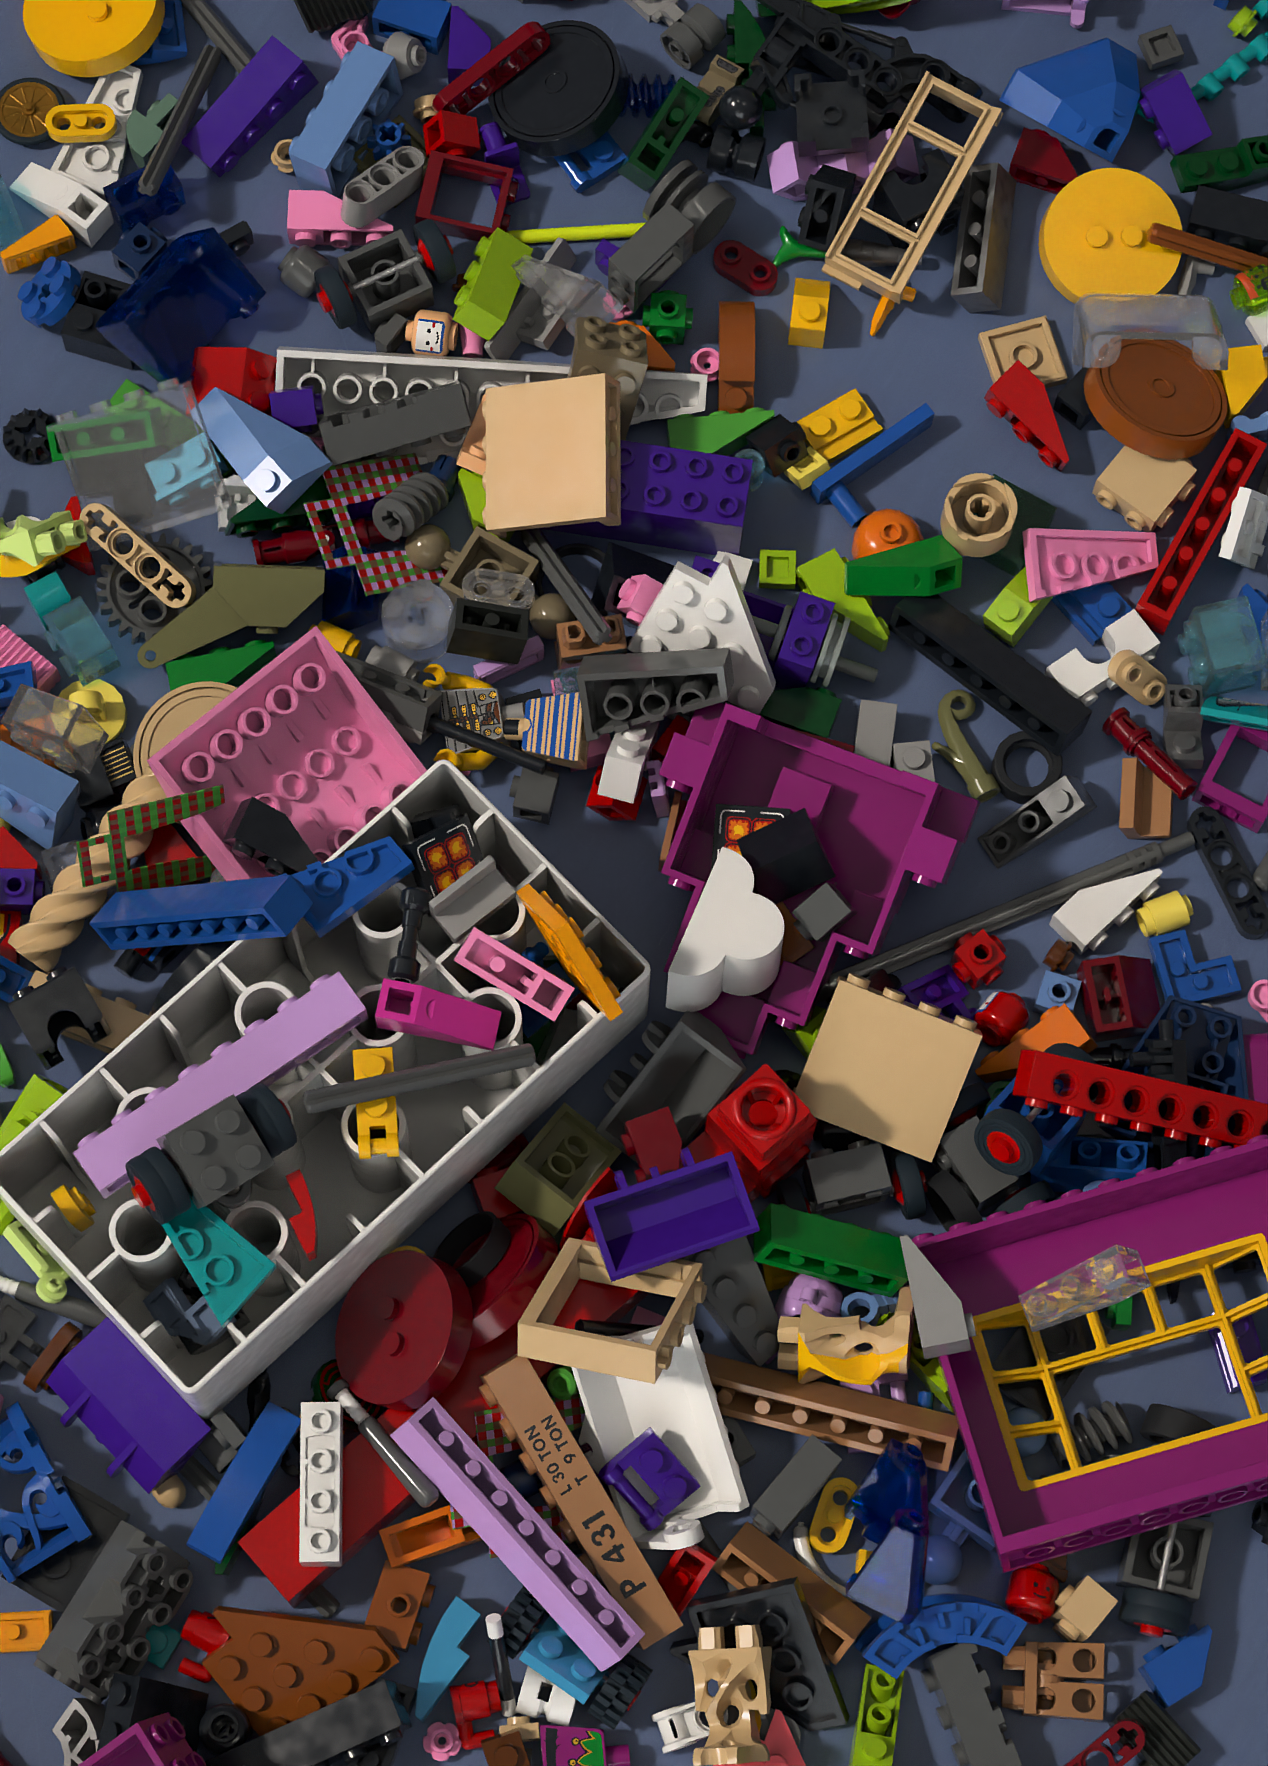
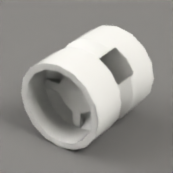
M528 1666L515 1712L537 1718L540 1714H545L548 1722L569 1727L576 1699ZM542 1686L552 1688L549 1702L538 1699Z

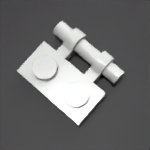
M1239 487L1238 494L1231 505V517L1227 530L1221 538L1219 557L1241 564L1243 567L1255 569L1258 556L1262 557L1265 548L1262 543L1268 526V496L1252 489Z

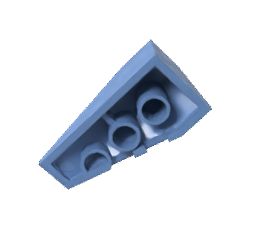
M214 387L191 411V414L244 483L267 508L283 514L333 464L310 437L217 387Z

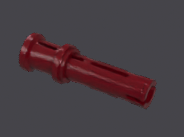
M1125 707L1113 712L1104 722L1102 731L1107 736L1112 735L1124 746L1123 751L1128 756H1136L1180 800L1189 797L1195 791L1198 783L1152 741L1151 732L1146 727L1141 728L1129 717L1130 712Z

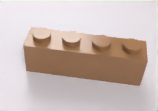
M748 1521L729 1542L712 1567V1570L738 1590L798 1577L827 1657L834 1665H837L872 1618Z

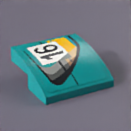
M1209 696L1201 707L1200 715L1204 720L1268 731V705Z

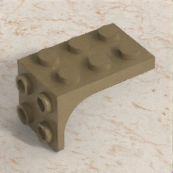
M596 316L577 317L575 322L574 349L567 378L606 373L620 382V440H626L648 367L646 334L631 324H622L621 326L611 324Z

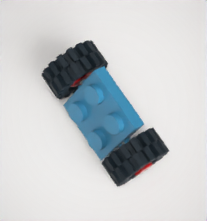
M523 1586L501 1616L508 1657L514 1659L523 1646H525L528 1639L531 1638V1642L524 1649L519 1660L583 1705L597 1686L602 1687L587 1712L614 1730L639 1697L643 1686L653 1670L627 1653L612 1674L608 1672L611 1666L601 1672L551 1616H549L543 1626L540 1624L547 1611Z

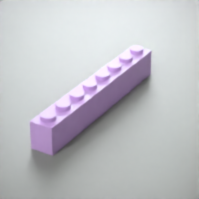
M338 971L333 976L325 974L319 977L310 985L311 991L299 999L293 996L284 1001L277 1008L278 1013L265 1021L262 1018L250 1024L244 1030L245 1035L233 1044L231 1041H227L219 1045L211 1053V1059L200 1066L196 1063L184 1069L178 1075L179 1080L167 1089L161 1086L153 1090L145 1097V1104L134 1111L127 1109L118 1114L111 1121L112 1126L101 1134L93 1132L84 1137L77 1146L79 1148L73 1154L104 1199L130 1182L125 1164L130 1159L141 1155L151 1147H157L162 1151L156 1140L157 1138L228 1096L234 1094L236 1097L259 1083L269 1087L367 1020L368 1015L365 1006L342 974Z
M434 1397L420 1407L390 1435L601 1672L620 1661L645 1635L641 1628Z

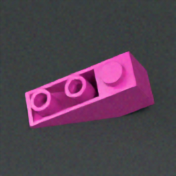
M383 978L375 1019L377 1028L494 1051L502 1012L425 986Z

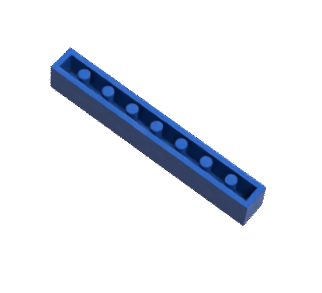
M291 875L116 892L89 924L111 950L287 937L314 903L305 893V888L300 881Z

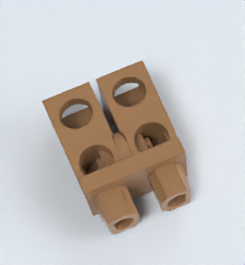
M622 614L603 616L611 627L610 634L612 639L609 643L604 641L601 645H597L592 641L578 620L556 624L557 632L554 650L559 679L576 676L584 656L627 654Z
M1026 1641L1023 1646L1012 1647L1007 1656L1002 1654V1670L1023 1671L1022 1686L1002 1685L1001 1707L1022 1711L1021 1716L1072 1719L1100 1723L1103 1721L1104 1684L1064 1681L1069 1679L1101 1682L1104 1679L1105 1643Z

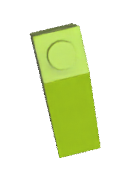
M1025 566L1004 587L983 614L984 627L1014 648L1053 596L1029 602Z

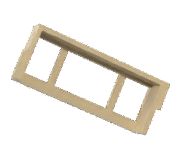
M926 71L826 252L825 264L821 271L858 291L863 285L900 304L908 281L993 127H997L1004 115L1002 108L993 107ZM929 93L979 118L964 147L914 122ZM907 133L957 157L916 233L866 208ZM860 218L910 244L891 280L841 254Z

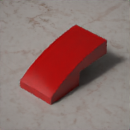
M300 1169L285 1176L302 1211L289 1218V1221L308 1260L311 1261L317 1258V1221L309 1190Z

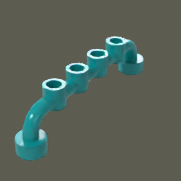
M1260 0L1252 10L1256 9L1257 16L1264 20L1268 18V0ZM1268 31L1258 35L1247 47L1239 53L1230 56L1219 68L1201 78L1191 88L1196 101L1203 96L1208 102L1214 100L1225 89L1221 83L1228 77L1234 82L1243 78L1251 69L1247 63L1255 57L1260 63L1268 59ZM1137 103L1134 117L1139 114L1146 121L1154 123L1152 118L1146 119Z

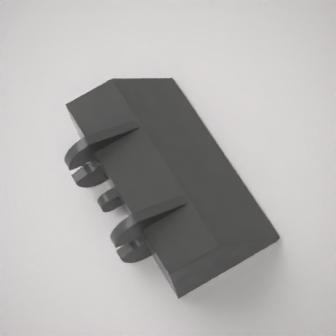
M686 1011L672 1029L659 1021H652L647 1027L649 1030L646 1029L642 1034L643 1043L653 1053L651 1057L647 1060L642 1055L634 1053L630 1058V1062L640 1070L633 1078L623 1071L614 1070L609 1076L612 1080L607 1079L604 1083L605 1093L615 1103L606 1113L595 1131L626 1155L627 1153L621 1139V1135L626 1133L625 1122L669 1106L682 1140L681 1149L685 1148L706 1122L707 1114L722 1102L747 1070L722 1030L698 1011ZM635 1155L630 1156L631 1159L637 1162Z

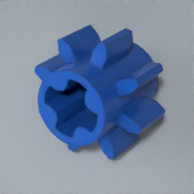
M387 118L386 122L380 125L373 124L374 136L367 137L368 148L374 149L373 157L375 161L380 158L383 159L399 147L411 146V136L404 135L406 132L405 124L397 125L391 122L390 118Z

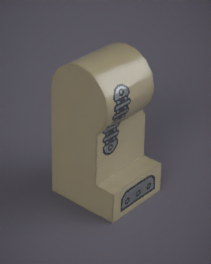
M718 54L710 63L708 72L697 86L698 89L710 96L697 116V120L708 126L715 122L720 115L719 101L722 95L731 87L741 85L744 72L742 67Z

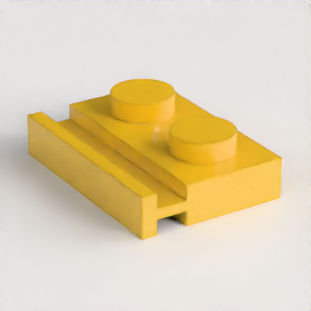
M856 388L797 421L806 434L804 442L807 447L811 446L828 461L829 465L883 433L882 426L876 422L874 414Z

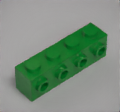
M770 1203L756 1218L760 1231L753 1233L755 1262L887 1297H892L908 1281L900 1238L889 1233L876 1232L858 1227L853 1223H843L828 1219L820 1214H810L795 1210L783 1204Z

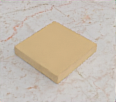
M1046 315L979 333L978 341L993 384L1017 360L1024 364L1044 384L1045 389L1067 383L1068 377Z

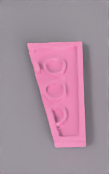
M1028 528L1022 532L1029 602L1150 572L1159 566L1155 532Z

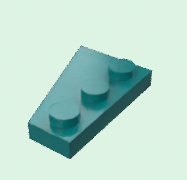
M190 1198L191 1207L189 1210L176 1216L168 1223L161 1224L220 1325L224 1328L277 1267L276 1264L207 1206L197 1209Z

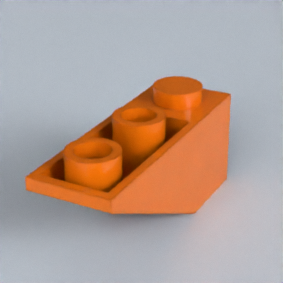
M1064 1003L1060 1007L1053 1006L1045 1011L1040 1017L1041 1021L1030 1030L1025 1028L1017 1032L1010 1039L1011 1044L1002 1051H993L985 1056L980 1062L981 1066L975 1070V1073L986 1083L1016 1077L1021 1050L1044 1052L1054 1044L1068 1043L1081 1048L1089 1054L1098 1045L1073 1011Z

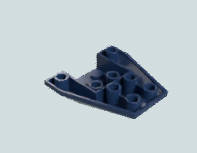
M1169 995L1132 1052L1148 1051V1047H1145L1144 1039L1159 1038L1158 1020L1174 1019V1038L1186 1040L1188 1086L1249 1099L1241 1016ZM1128 1057L1121 1070L1145 1075V1073H1149V1066L1131 1067ZM1127 1092L1124 1097V1105L1127 1110L1132 1106L1130 1092ZM1199 1108L1195 1110L1193 1115L1196 1125L1201 1121V1111ZM1233 1116L1228 1121L1230 1133L1234 1131L1236 1125ZM1118 1119L1117 1125L1099 1122L1098 1127L1116 1140L1148 1142V1152L1154 1154L1151 1133L1129 1129L1130 1122ZM1189 1136V1156L1195 1157V1159L1209 1156L1210 1152L1216 1149L1198 1145L1199 1138ZM1222 1143V1146H1232L1233 1148V1145Z

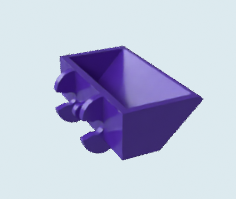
M689 1148L680 1149V1157L684 1168L660 1176L657 1166L649 1168L652 1179L629 1187L622 1170L614 1172V1179L617 1191L584 1202V1210L611 1282L760 1231L732 1151L695 1164Z
M108 1317L61 1359L46 1381L69 1407L60 1418L61 1424L66 1428L79 1418L96 1436V1440L103 1444L116 1458L107 1468L106 1473L111 1478H114L125 1468L148 1494L156 1490L166 1480L178 1474L212 1430Z

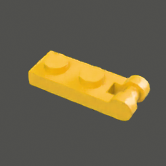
M392 1047L352 1050L354 1080L394 1072ZM396 1095L356 1104L359 1159H372L374 1154H387V1157H399ZM386 1129V1138L371 1139L370 1130Z

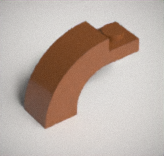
M719 301L717 411H727L730 414L743 413L754 406L755 303Z

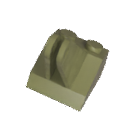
M214 563L213 586L145 642L138 651V661L143 667L153 669L246 626H256V633L278 634V627H287L324 592L325 569L324 567ZM150 650L154 651L156 658L148 660L145 653Z

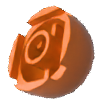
M885 508L873 511L861 521L854 533L852 543L853 558L856 560L924 540L920 526L910 515L901 510Z

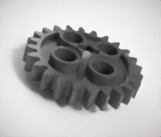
M146 533L145 539L195 584L196 597L194 601L213 586V580L206 579L210 576V566L200 567L203 563V555L199 554L191 557L193 545L189 544L184 549L179 548V537H176L171 544L166 543L165 533L161 534L158 542H153L150 533ZM133 539L131 548H128L123 543H119L118 551L121 554L129 553L133 548ZM108 554L110 565L101 564L100 573L104 577L97 578V587L102 590L97 592L96 598L98 602L104 603L100 606V614H111L108 618L107 626L110 628L119 624L118 636L120 638L128 632L131 633V644H136L140 637L145 638V642H147L187 608H172L164 604L152 592L149 593V589L110 554ZM154 557L146 559L142 566L144 575L150 579L156 577L159 573L150 568L151 564L158 562ZM167 579L157 585L160 589L161 584H167L173 591L185 587L183 584L180 586L174 585ZM126 582H133L139 586V589L134 592H126L121 586ZM139 603V606L135 609L129 608L130 605ZM154 609L161 613L162 616L156 620H150L144 617L143 613Z

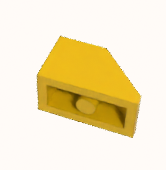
M795 278L788 345L823 349L830 281Z
M1261 344L1218 350L1213 365L1227 396L1228 406L1224 420L1225 428L1230 427L1234 417L1243 415L1261 392L1266 378H1268V357H1263Z

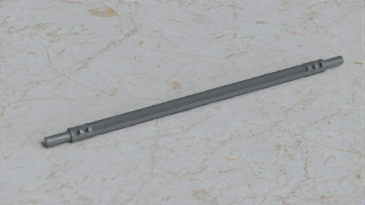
M1188 831L1159 844L1154 841L831 974L828 984L823 985L817 1003L827 1000L828 997L834 994L839 975L848 978L849 973L862 976L879 969L885 970L887 974L893 973L954 948V944L968 932L975 935L984 929L988 934L1066 902L1081 889L1118 880L1163 862V857L1195 845L1194 837ZM772 1014L769 1023L775 1021L777 1016Z

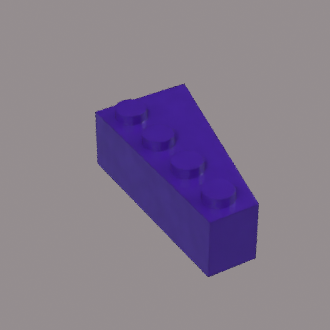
M272 35L184 137L181 143L218 177H221L225 172L231 171L239 159L309 93L319 81L298 56Z

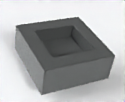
M1172 25L1139 35L1137 42L1150 71L1183 60L1184 52Z
M395 312L389 321L384 320L379 325L374 335L377 352L395 353L405 341L406 324L408 322L406 318Z

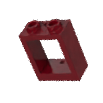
M431 150L415 215V225L423 220L432 219L442 234L478 242L483 236L489 238L497 227L508 232L511 215L505 213L508 202H515L519 182L513 181L514 169ZM443 173L501 186L492 228L433 215Z

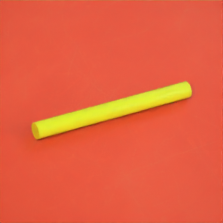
M646 222L511 230L507 233L525 244L555 242L558 237L566 239V241L631 238Z

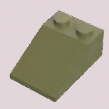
M564 1102L512 1163L495 1186V1189L526 1214L532 1216L541 1226L555 1236L573 1214L593 1183L607 1167L613 1164L622 1151L598 1134L593 1124Z

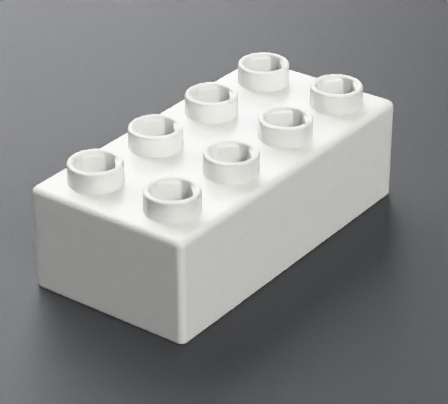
M439 760L324 863L343 857L348 850L388 836L404 852L402 845L414 839L410 821L415 815L459 804L461 813H467L470 818L483 858H486L488 855L494 858L496 869L515 892L529 883L538 893L545 891L554 904H559L568 918L572 917L584 934V937L581 938L586 948L590 947L600 960L602 967L599 969L604 977L608 976L618 990L620 987L625 988L620 993L621 996L616 999L623 1011L622 1014L609 1021L601 1011L597 1013L587 1002L581 1000L577 1004V1011L565 1009L541 1067L534 1062L529 1067L396 1095L400 1156L387 1157V1154H374L372 1159H359L356 1104L310 1114L307 1113L303 1102V1095L307 1090L354 1081L352 1050L392 1047L394 1072L492 1051L377 1028L375 1013L383 978L390 979L387 975L390 959L397 956L398 944L402 938L403 928L401 926L404 912L399 907L401 891L407 887H417L411 872L321 938L302 917L287 937L235 941L0 1151V1198L10 1212L203 1419H210L221 1411L349 1292L354 1282L368 1266L389 1254L404 1242L647 1016L651 972L648 961L449 760ZM517 894L516 897L476 927L519 954L527 947H533L538 942H543L549 948V953L546 956L554 955ZM428 914L423 915L421 930L418 931V950L416 959L421 964L419 980L413 984L425 986L501 1011L502 1014L494 1050L522 1045V1014L515 998L499 988H494L493 984L454 961L470 933L455 944L433 917H428ZM339 971L365 1006L368 1019L268 1087L287 1107L297 1135V1143L273 1158L275 1163L273 1166L252 1178V1193L244 1205L238 1208H226L218 1204L216 1200L207 1205L212 1212L276 1264L277 1268L242 1308L251 1322L240 1330L230 1322L226 1327L231 1337L203 1353L190 1355L180 1338L169 1335L163 1324L159 1320H154L143 1302L164 1280L174 1277L176 1282L178 1281L185 1268L181 1257L161 1224L151 1216L146 1208H142L131 1191V1187H133L131 1182L104 1199L77 1161L73 1152L79 1148L77 1146L78 1143L87 1135L93 1132L101 1134L111 1127V1121L118 1114L127 1109L134 1111L145 1104V1097L153 1090L161 1086L167 1089L179 1080L178 1075L184 1069L196 1063L200 1066L211 1059V1053L219 1045L227 1041H231L233 1044L245 1035L244 1030L250 1024L262 1018L265 1021L278 1013L277 1008L284 1001L293 996L299 999L311 991L310 985L319 977L325 974L333 976ZM386 1129L370 1130L371 1139L386 1138ZM300 1169L309 1190L317 1221V1258L311 1261L308 1260L289 1221V1218L302 1211L285 1176ZM63 1184L69 1189L76 1186L81 1194L84 1193L97 1212L91 1216L95 1223L83 1232H80L71 1225L50 1194ZM239 1186L227 1194H236L239 1191ZM185 1294L186 1298L191 1304L196 1303L194 1300L191 1299L190 1295Z

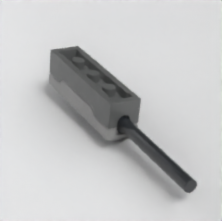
M336 651L404 741L421 745L432 733H439L540 775L544 774L548 764L547 761L438 718L443 692Z

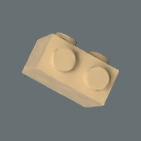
M1087 1575L1075 1587L1069 1584L1059 1593L1055 1600V1612L1049 1618L1055 1624L1052 1629L1066 1642L1075 1640L1077 1643H1082L1092 1635L1117 1604L1118 1600Z

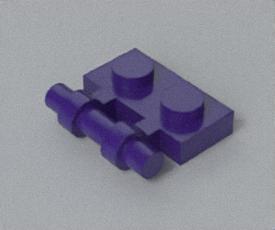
M949 964L897 990L906 995L904 1001L919 1006L920 1001H925L941 1008L940 1015L944 1016L942 1011L946 1010L950 1015V1019L954 1020L956 1015H960L974 1021V1014L977 1009H967L962 1002L969 995V992Z

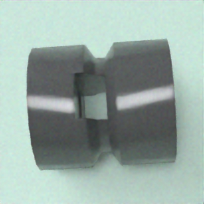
M696 3L681 17V22L676 21L660 35V41L666 53L676 64L688 70L705 56L703 50L711 51L726 38L725 29L718 17L708 7L700 3Z

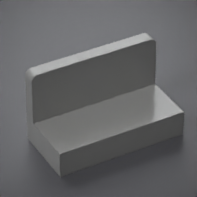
M488 855L429 902L430 915L456 944L470 933L473 927L479 926L516 897V892L496 869L494 858Z

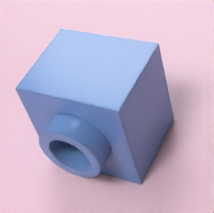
M1046 970L1032 1012L1043 1014L1051 1007H1060L1064 1003L1073 1011L1082 981ZM1052 989L1064 991L1065 996L1062 998L1055 997Z

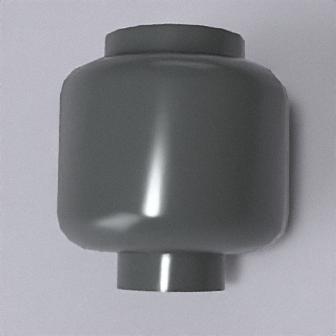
M302 245L299 248L293 246L277 268L281 271L280 281L299 296L307 298L314 291L319 293L314 279V271L323 266L330 265V261L309 245Z

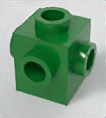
M673 290L651 293V306L643 305L642 326L649 327V332L658 343L684 345L685 329H692L693 308H686V294H679Z

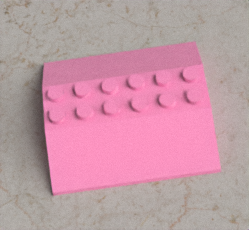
M317 626L309 630L147 760L167 798L223 785L224 804L183 819L181 823L226 881L275 876L264 869V863L254 858L252 860L243 859L231 851L232 846L222 842L242 801L254 797L286 814L316 859L323 864L427 771Z

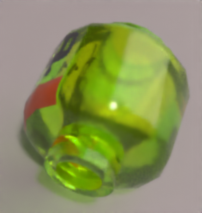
M1260 264L1235 275L1233 289L1229 291L1232 304L1237 310L1242 309L1249 316H1256L1268 311L1267 265Z

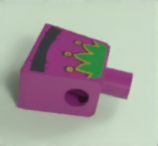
M540 1725L543 1766H630L629 1745L605 1746L603 1729Z

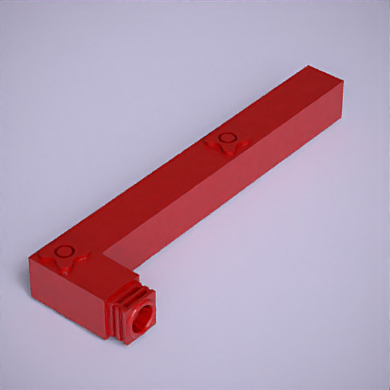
M764 1064L707 1114L704 1132L687 1147L692 1154L695 1164L732 1151L749 1200L752 1203L760 1195L764 1199L769 1197L776 1190L779 1181L788 1179L809 1159L807 1156L811 1152L809 1148L817 1119L768 1064ZM680 1157L679 1169L684 1168V1167H683V1164H682L681 1157ZM585 1235V1236L581 1239V1240H586V1241L594 1242V1241H593L591 1238H589L587 1235ZM579 1279L553 1325L575 1330V1323L579 1319L618 1322L650 1292ZM519 1320L492 1341L468 1351L456 1377L435 1398L477 1446L474 1412L497 1408L496 1405L490 1408L479 1390V1387L484 1384L479 1376L518 1353ZM528 1358L544 1387L547 1385L549 1374L553 1370L564 1366ZM419 1408L406 1411L388 1409L377 1420L391 1435ZM361 1433L343 1448L342 1566L379 1534V1530L386 1528L416 1501ZM300 1487L237 1542L294 1609L316 1587L323 1584L342 1567H302L300 1564Z

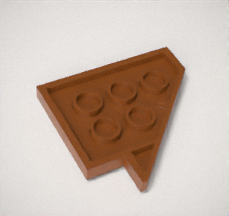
M218 1606L212 1614L231 1638L206 1656L202 1664L234 1705L244 1711L256 1733L262 1736L361 1691L377 1679L378 1676H381L400 1661V1656L376 1626Z

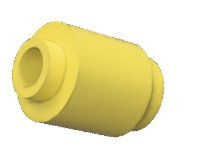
M1176 890L1142 903V908L1135 910L1137 923L1145 937L1167 934L1190 924L1189 916L1194 914L1189 898L1186 895L1181 896Z

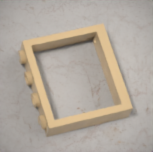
M569 1237L518 1322V1356L655 1384L662 1370H668L674 1347L681 1346L686 1324L691 1325L693 1323L696 1305L703 1303L705 1300L707 1285H704V1282H702L703 1263L677 1259L611 1282L596 1242ZM579 1279L676 1298L651 1345L553 1325Z

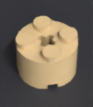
M986 473L966 475L954 484L946 496L940 520L941 531L944 538L961 556L985 557L992 555L1004 548L1011 536L1017 516V500L1012 489L1006 483L1002 484L998 480L993 479L994 476Z

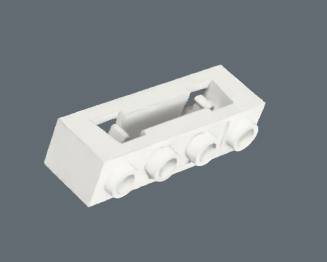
M301 1402L299 1562L302 1567L342 1566L343 1407L341 1402Z

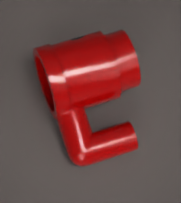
M192 1609L183 1626L180 1638L190 1642L191 1646L207 1652L208 1656L229 1640L231 1636L212 1613L207 1611L202 1613ZM186 1657L182 1659L178 1672L203 1683L212 1681V1675L203 1664H199Z
M481 1680L449 1686L459 1739L462 1742L461 1747L465 1750L482 1748L481 1740L495 1736L494 1730L490 1729L474 1733L472 1720L491 1717L492 1713L502 1711L496 1680L489 1682Z

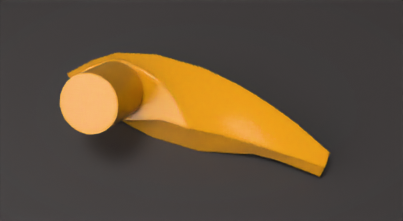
M906 286L903 291L902 300L913 302L916 289ZM883 295L872 318L871 336H875L895 304L894 301Z

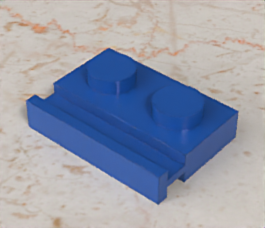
M1109 582L1056 595L1051 599L1092 646L1097 644L1102 638L1106 627L1133 610Z

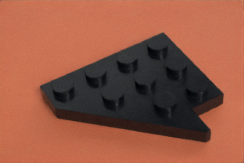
M798 1577L690 1600L686 1609L697 1637L673 1642L670 1647L672 1655L691 1665L688 1652L690 1650H698L699 1628L724 1627L725 1649L736 1648L735 1626L759 1625L763 1647L771 1646L772 1648L769 1678L770 1708L781 1710L783 1715L791 1718L796 1724L809 1731L847 1724L850 1715ZM751 1680L757 1696V1685L754 1680Z

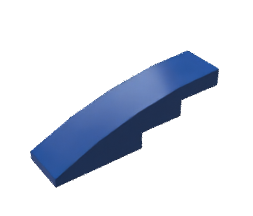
M270 1401L267 1403L213 1493L186 1546L218 1564L222 1563L261 1501V1494L279 1468L282 1456L301 1428V1418Z

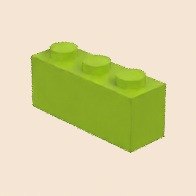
M498 227L489 238L483 236L473 252L477 259L472 261L464 274L463 279L467 280V284L461 287L454 299L457 309L452 320L490 341L506 322L533 248Z

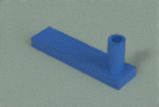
M924 403L812 482L810 491L812 498L818 505L829 499L852 529L858 527L861 521L868 516V513L846 486L930 428L935 414L927 403Z

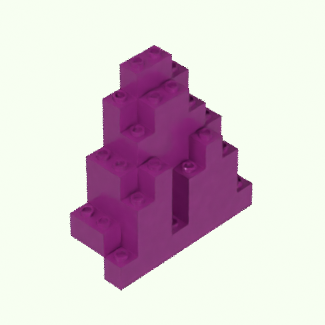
M717 703L695 710L686 735L674 732L659 771V775L668 778L666 786L690 794L661 873L670 876L668 884L693 892L663 971L666 973L669 971L711 873L716 804L792 809V813L806 808L836 874V877L826 882L834 884L858 912L836 932L832 931L831 936L825 942L813 939L811 942L816 948L795 963L784 960L782 966L780 965L776 979L767 989L749 996H737L721 991L719 997L711 1005L698 1011L722 1030L739 1058L745 1059L747 1053L750 1055L757 1054L772 1014L777 1016L775 1023L796 1031L798 1024L808 1026L823 985L829 982L843 944H845L843 952L861 959H868L869 954L879 955L893 917L899 913L911 880L934 889L938 882L947 884L962 843L965 844L981 802L907 771H899L770 722L762 716L728 703ZM826 882L785 900L784 903L792 913ZM754 884L753 893L760 894Z

